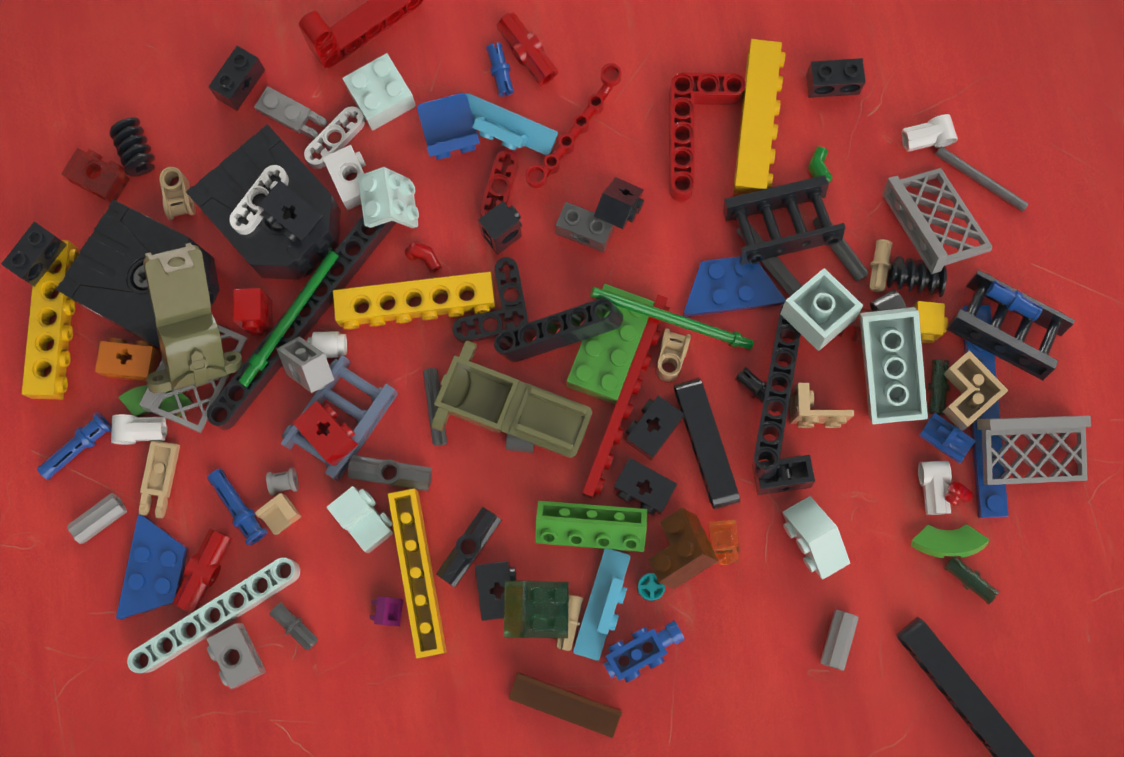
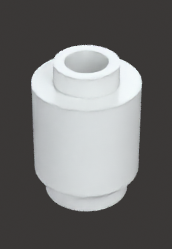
M339 331L313 332L312 337H308L307 342L325 353L326 358H340V355L347 354L346 334H340Z

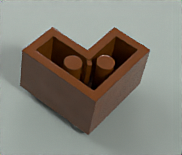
M680 508L660 522L670 545L648 559L659 583L675 589L718 562L697 515L684 508Z

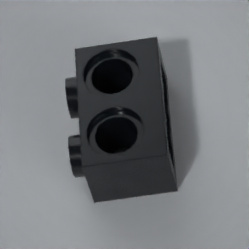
M863 58L812 61L806 73L809 98L859 95L866 83Z
M34 221L1 265L35 287L67 244Z

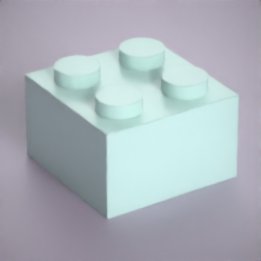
M387 53L342 78L349 94L362 112L372 131L416 107L411 91Z
M824 268L785 301L780 314L819 351L857 318L863 304Z

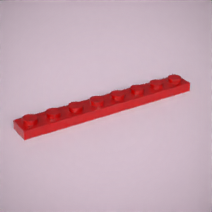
M657 295L653 307L669 312L670 307L666 306L668 298ZM649 317L584 487L582 495L593 499L595 493L600 495L605 479L601 478L604 468L610 469L615 455L610 453L613 443L619 445L624 429H621L620 425L623 418L628 420L633 405L629 401L632 394L637 395L643 380L638 379L641 369L646 371L652 356L647 353L651 345L656 347L661 331L657 330V327L661 320Z

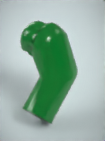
M818 146L809 163L808 170L813 178L826 175L828 183H830L832 174L824 164L828 150Z

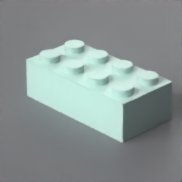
M915 307L859 313L868 412L871 423L882 424L928 419L919 311Z

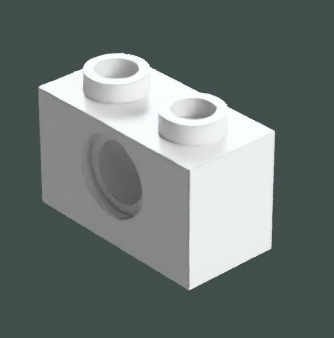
M349 145L322 157L346 209L349 210L361 205L358 176L364 174L362 167L366 166L360 151L355 153L352 146ZM357 173V177L354 180H346L348 174Z

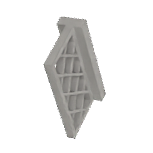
M941 168L901 180L898 175L888 178L882 195L931 274L940 272L944 265L991 251L993 246ZM937 178L942 188L926 184V182ZM912 186L921 190L919 195L909 193L905 187ZM926 191L937 195L936 202L921 197L922 192ZM940 198L952 200L955 205L954 208L940 204ZM921 204L932 208L931 215L920 212L917 205ZM938 210L951 215L949 222L934 217L935 211ZM957 217L965 220L967 228L953 224V218ZM930 224L945 228L944 235L933 232ZM951 230L964 235L962 241L947 237L948 231ZM967 237L976 239L980 246L974 247L966 244L965 240ZM943 244L950 245L959 250L957 253L948 255L943 248Z
M217 325L219 333L224 334L220 336L221 340L230 337L239 341L236 349L233 351L241 353L247 337ZM163 358L156 371L165 369ZM230 374L207 381L206 384L212 383L214 388L211 398L201 401L196 390L197 387L194 386L169 393H152L147 388L139 405L143 410L155 413L202 433L208 420L206 416L207 410L223 390ZM220 379V381H219V383H218V385H217V387H216L214 381ZM193 389L198 402L182 407L178 394ZM175 395L179 409L171 412L159 409L164 399ZM209 403L206 410L204 411L202 405ZM200 406L203 416L199 424L196 425L187 421L184 411ZM181 413L183 419L175 415Z
M1091 416L977 419V430H982L984 485L1087 481L1086 427H1091ZM1076 432L1077 444L1071 449L1064 440L1070 433ZM1046 433L1055 440L1048 450L1039 443ZM1021 434L1030 441L1023 451L1014 444ZM992 435H998L1005 442L998 452L991 447ZM1059 445L1068 453L1061 463L1052 456ZM1009 447L1018 455L1011 465L1002 458ZM1034 447L1043 454L1036 464L1027 457ZM1071 459L1078 464V475H1071L1065 469ZM1047 460L1056 467L1050 476H1046L1040 470ZM998 461L1006 471L1000 478L993 479L992 467ZM1022 461L1031 468L1025 477H1021L1015 471Z

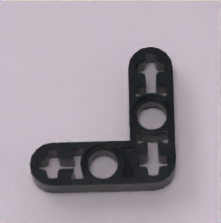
M504 257L499 259L495 265V275L502 310L457 319L453 325V333L459 342L465 343L467 340L475 342L495 338L503 331L518 327L513 322L505 323L507 329L502 330L501 316H504L505 321L513 319L514 314H518L519 318H524V320L520 321L519 326L528 323L517 263L513 259ZM503 265H508L511 269L514 268V270L510 271L511 282L506 283L504 272L499 273V271L503 270ZM508 289H515L518 291L519 297L516 301L509 302L504 298V293ZM487 319H495L498 322V327L495 331L488 332L483 328V324ZM479 321L478 326L481 334L477 335L476 329L468 331V336H463L461 332L458 333V330L462 329L461 325L466 324L468 328L476 327L474 322Z

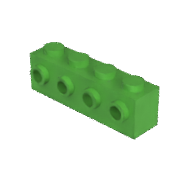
M538 501L535 543L644 552L647 509Z

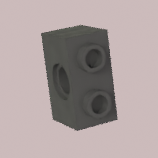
M565 202L556 223V234L604 253L613 233L614 225L594 217L595 213Z

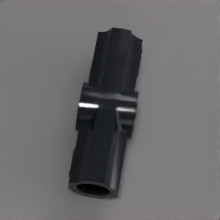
M482 507L465 533L457 540L456 546L436 575L456 588L474 560L481 554L483 547L502 520ZM467 540H473L476 543V550L470 555L464 554L462 550V545Z

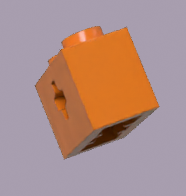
M111 338L110 342L100 341L95 372L104 377L147 381V376L156 372L161 352L146 341H136V345L127 344L126 340Z

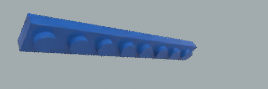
M981 305L976 317L988 324L992 320L990 305ZM963 306L961 310L966 312L968 306ZM963 339L965 354L970 350L996 377L995 355ZM999 400L977 419L1000 418ZM976 419L971 424V436L976 440L972 448L978 518L1008 517L1006 484L984 485L982 430H977ZM992 435L991 447L996 452L1002 447V439L998 435ZM998 461L992 467L993 479L1000 478L1005 472L1004 467Z

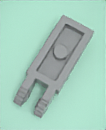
M268 86L254 106L256 111L313 140L319 134L313 128L306 126L307 121L311 120L323 127L327 124V120Z

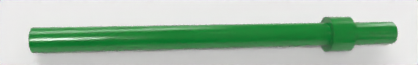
M331 250L328 252L257 354L254 353L248 361L250 365L238 380L239 383L248 387L257 372L264 369L268 363L266 360L339 257Z

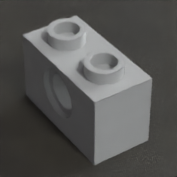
M300 336L277 348L286 375L309 392L319 391L328 383L334 381L325 353Z
M235 623L206 639L209 644L207 651L213 661L217 660L221 669L219 676L225 686L229 685L230 689L238 688L266 673V669L243 623ZM233 649L237 650L240 655V659L235 665L229 660V654Z

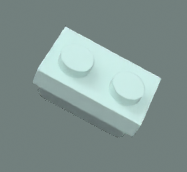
M385 167L358 176L364 226L371 228L395 221L410 228L418 227L419 212L415 204V186L409 178Z

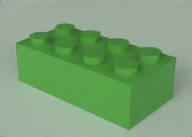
M604 283L603 290L654 306V301ZM619 306L616 307L623 313V322L620 327L613 331L582 340L567 379L568 388L614 405L617 403L649 316Z

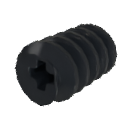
M135 117L120 120L110 129V137L117 148L118 156L121 157L120 161L124 166V171L131 177L147 174L155 168V165L151 164L155 156L149 153L151 146L146 144L148 139L142 135L144 129L139 127L140 120Z
M897 256L889 270L887 287L890 288L893 282H896L897 290H901L903 284L906 283L908 292H911L914 285H917L919 294L923 292L925 287H928V295H932L934 290L938 289V295L942 297L947 284L946 266L944 265L940 272L931 274L923 260H917L914 263L913 258H907L904 262L902 256Z

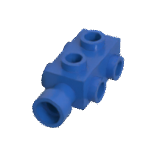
M674 620L666 624L665 629L658 633L654 629L648 631L647 627H644L633 633L634 639L625 645L621 640L608 647L610 653L605 655L608 661L603 664L611 678L617 676L619 681L624 678L627 683L640 676L639 669L646 665H649L650 669L663 663L665 661L663 656L667 654L665 648L673 643L677 645L684 641L685 638ZM646 642H650L653 646L650 653H645L642 649L643 644ZM621 656L628 657L629 663L627 666L619 665L618 660Z

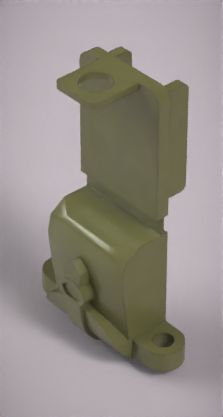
M187 243L183 248L159 254L145 253L143 265L165 367L164 370L153 372L147 376L146 380L149 391L152 393H163L189 386L197 387L206 384L207 381L237 372L243 365L242 355L235 351L223 353L219 329L211 313L209 291L200 248Z
M467 340L460 356L454 355L448 372L444 374L440 383L441 389L434 403L437 412L431 428L442 432L449 416L453 415L493 432H505L565 457H575L580 449L592 416L591 408L473 363L472 359L477 344Z

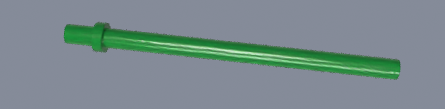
M594 286L591 289L590 297L606 298L616 306L727 342L731 347L736 348L739 346L751 350L754 345V340L741 336L739 332L734 331L731 333Z

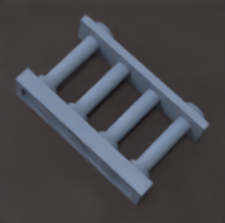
M343 355L339 360L335 359L329 366L334 381L317 391L303 412L316 400L321 404L328 400L357 419L356 423L358 425L354 429L355 435L352 438L359 445L334 467L324 460L310 442L301 435L302 433L295 425H289L282 435L283 441L281 442L282 445L290 450L294 444H297L326 463L328 469L325 473L336 481L341 479L349 467L352 455L358 454L398 395V392L388 384H385L383 388H376L347 369L351 362ZM340 378H343L372 397L373 403L368 410H361L332 391Z

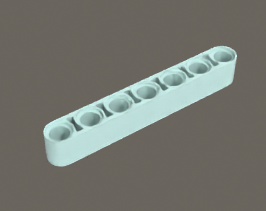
M279 558L134 649L127 658L129 669L135 673H149L158 669L295 582L300 576L301 569L299 564L288 558ZM288 563L291 566V574L287 578H283L280 574V569L284 564ZM265 578L268 587L265 592L260 593L257 589V583L260 579ZM241 593L244 597V603L241 607L237 608L233 602L234 597ZM214 608L220 611V619L216 623L212 622L210 618V613ZM190 623H194L197 629L196 634L192 638L187 635V627ZM167 638L173 644L169 653L163 648V643ZM143 653L149 659L145 668L139 662V658Z

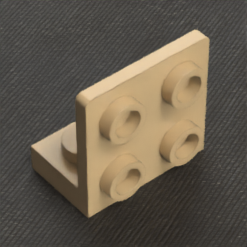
M798 383L791 390L790 424H798V428H812L814 424H825V428H840L841 424H845L854 416V410H810V407L814 406V392L809 390V383Z

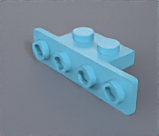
M465 93L474 120L472 128L479 130L478 134L490 140H493L494 137L503 141V146L516 150L517 147L526 146L544 155L551 154L558 136L556 130L470 93Z
M604 549L573 650L575 654L596 661L600 659L606 636L609 630H615L619 615L614 613L617 603L623 604L627 588L622 587L630 561V555L612 549Z

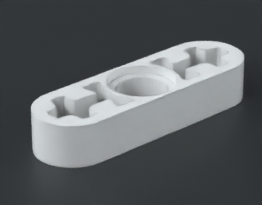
M353 106L345 108L306 147L304 156L312 168L321 169L326 166L323 158L320 160L314 159L312 153H320L324 157L344 148L362 130L365 125V119L360 109ZM349 116L356 117L357 123H349L347 118ZM340 124H342L344 128L346 127L348 131L347 133H345L344 129L341 126H339ZM332 132L342 134V138L338 143L333 144L328 141V136ZM323 142L325 143V145L327 146V148L330 149V151H327L326 148H323V146H322V143H323Z
M278 165L268 166L233 210L229 220L237 233L243 235L250 234L263 219L259 215L262 211L259 209V206L253 205L252 200L259 193L265 195L269 193L266 188L262 187L263 185L272 190L278 183L277 181L272 183L270 179L272 175H279L281 182L288 186L289 178L282 167ZM249 206L256 214L253 215L246 207ZM240 217H241V218H246V217H247V220L249 221V223H248L247 225H245V224H241V225H240V223L238 222V219H239Z

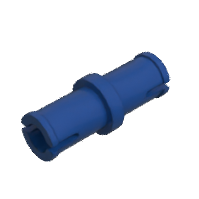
M494 43L486 47L492 66L490 72L495 77L498 95L504 97L505 92L506 96L512 95L515 91L509 75L510 66L506 63L502 44L496 43V47H494Z
M996 280L992 282L986 293L988 297L990 296L1006 305L1007 310H1015L1033 322L1037 320L1043 309V306L1023 297L1022 292L1018 290L1014 292Z

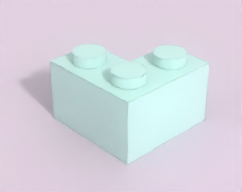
M352 486L328 505L327 509L341 527L349 531L363 551L370 553L394 534L390 528L393 523L384 512L379 514L373 506L377 503L363 488L358 490Z
M811 496L782 512L786 521L783 527L791 539L794 537L797 539L798 547L804 555L806 554V557L803 558L804 563L811 573L816 571L823 580L851 564L838 527Z

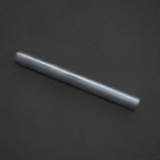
M942 146L936 152V156L1021 212L1028 206L1029 203Z

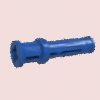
M96 412L90 422L83 428L78 427L75 430V436L58 449L42 465L37 467L38 472L45 479L50 480L53 475L86 447L95 446L97 439L106 432L110 433L112 425L103 415Z
M220 468L210 473L207 479L233 517L232 524L234 527H238L246 538V545H253L263 539L268 534V531L265 528L262 529L254 517V510L248 509L223 470Z

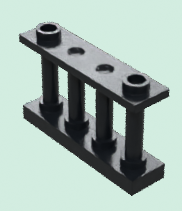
M826 175L724 199L723 214L725 220H737L746 246L741 248V265L748 263L757 264L765 259L823 245L832 246L842 241L846 228L845 224L841 223L832 226L822 199L826 198L829 185ZM812 202L822 228L807 232L797 204ZM788 209L796 235L781 237L772 210ZM762 214L771 241L756 244L747 216Z
M978 270L966 286L975 291L966 312L960 309L949 322L946 330L1043 381L1055 370L1058 360L1049 356L1056 335L1062 336L1074 324L1075 320L1023 293V297L1043 306L1040 316L1034 323L1047 330L1039 349L1033 348L1024 343L1033 321L1013 310V312L1023 316L1015 336L1013 337L1001 331L1000 327L1008 312L1006 305L986 295L988 288L995 280L1014 292L1017 290L993 278L990 274ZM984 297L999 304L990 324L976 317Z

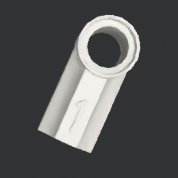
M949 114L934 117L928 123L904 128L901 131L902 144L907 152L935 146L936 148L945 147L958 140Z
M127 414L112 416L111 443L130 445L136 444V441H165L167 424L164 417H137Z
M948 461L920 462L918 465V478L920 485L923 486L926 515L951 513L950 503L944 499V496L949 492L947 488L951 483L952 477L951 466Z

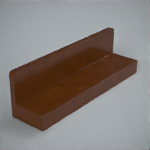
M520 672L516 675V680L509 699L611 738L614 736L620 716L623 713L619 709Z

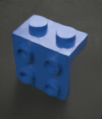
M465 93L447 96L418 105L417 111L426 139L429 157L435 156L436 160L450 157V151L460 149L461 153L476 150L475 145L480 144L476 129L472 128L474 120Z

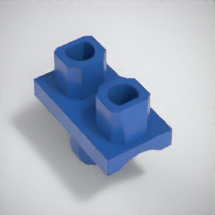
M936 413L932 414L918 435L958 463H962L966 454L976 442V440L961 431L960 428L952 425Z

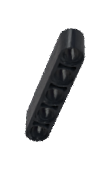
M606 298L597 299L503 331L496 337L494 347L497 352L508 360L518 362L613 331L622 324L623 313L610 300Z
M696 378L674 385L680 411L684 413L683 420L713 510L739 503L738 489L701 379Z

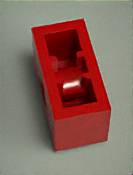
M261 288L233 289V321L244 331L248 332L249 335H264L265 331H271L273 328L272 300Z
M316 400L293 424L324 460L335 467L359 444L352 438L355 432L345 422L341 425L336 420L339 416L338 413L329 404L323 406Z

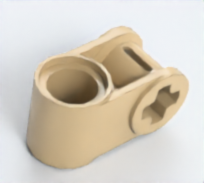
M165 168L159 176L166 217L168 220H172L174 216L183 214L195 215L194 201L186 193L190 189L188 178L178 168ZM179 177V182L174 186H170L171 180Z
M668 328L665 329L656 367V373L660 380L671 382L678 377L690 343V334L684 336L670 332ZM667 362L672 363L676 370L671 373L665 372L662 365Z

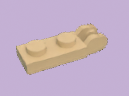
M151 440L140 493H142L139 506L140 515L147 516L152 502L151 495L158 496L155 509L156 518L165 517L180 445Z

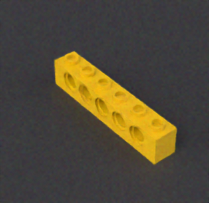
M62 240L67 244L36 286H32L22 395L31 399L64 400V392L68 389L66 368L69 366L71 359L68 347L69 341L73 337L71 316L75 313V302L60 292L56 298L52 299V294L66 276L65 274L73 261L80 254L78 247L69 240ZM62 264L61 270L54 274L56 266ZM53 315H57L56 321L49 325L50 318ZM54 340L53 348L47 351V344ZM48 366H51V367H52L51 373H50L48 376L45 377V376H44V371H45V369H46Z
M491 272L333 290L335 320L344 329H357L360 324L370 323V326H382L386 324L385 321L396 320V323H408L412 321V318L422 317L423 320H434L438 318V315L448 314L449 317L463 316L464 312L474 311L475 314H482L496 308ZM465 291H472L474 293V297L469 301H464L460 298ZM446 294L448 299L443 304L435 303L436 296ZM413 297H420L422 299L421 304L417 307H410L409 301ZM386 301H395V306L391 310L383 309V304ZM360 304H369V309L365 313H357V307Z

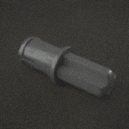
M282 602L276 605L269 613L286 630L285 634H290L305 650H310L318 642V638L302 623L303 619L301 617L297 618Z

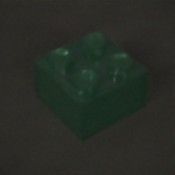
M505 581L504 638H568V582Z

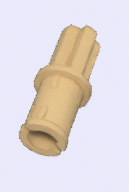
M880 239L876 241L874 260L870 263L872 272L869 285L870 290L874 292H883L886 287L888 270L891 269L889 262L893 245L889 240Z
M566 594L562 619L559 618L561 624L556 648L566 651L572 649L577 625L580 626L578 618L583 598Z

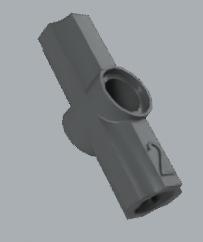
M352 455L348 467V478L385 484L387 486L429 491L432 468L399 463L393 460H380ZM388 467H396V476L391 480H386L384 477L385 470Z

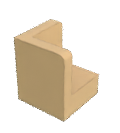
M282 493L255 512L258 518L264 520L274 535L280 534L302 517L287 495Z

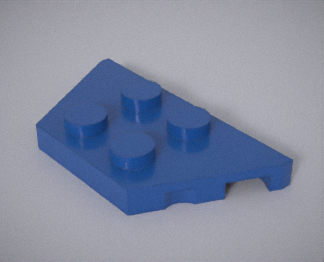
M740 256L701 261L683 314L684 317L777 306L784 304L785 298L759 263L741 265Z
M138 515L116 619H126L139 613H145L161 606L173 604L174 598L181 587L188 548L143 515Z

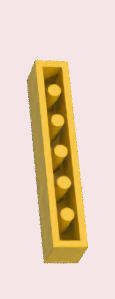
M751 39L749 45L733 194L744 195L772 187L773 173H769V164H774L775 149H771L772 140H776L778 125L774 124V116H778L780 111V100H776L777 92H781L783 76H779V68H783L785 62V52H781L782 42Z
M414 488L389 493L388 498L416 659L447 653L419 492Z

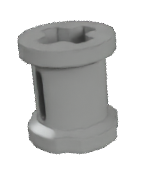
M294 467L289 468V471L266 473L267 488L270 495L273 496L277 492L291 489L293 492L299 490L298 475Z

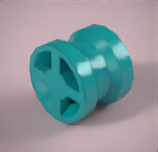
M648 573L641 577L637 589L643 599L654 601L662 597L666 586L658 582L655 573Z

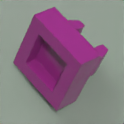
M378 596L377 599L372 600L371 604L377 605L375 615H370V619L374 621V624L400 627L403 599Z

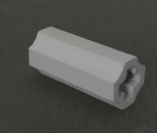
M111 493L68 524V531L79 544H84L127 513V508L116 494Z
M839 610L834 611L820 660L821 664L844 671L859 617Z

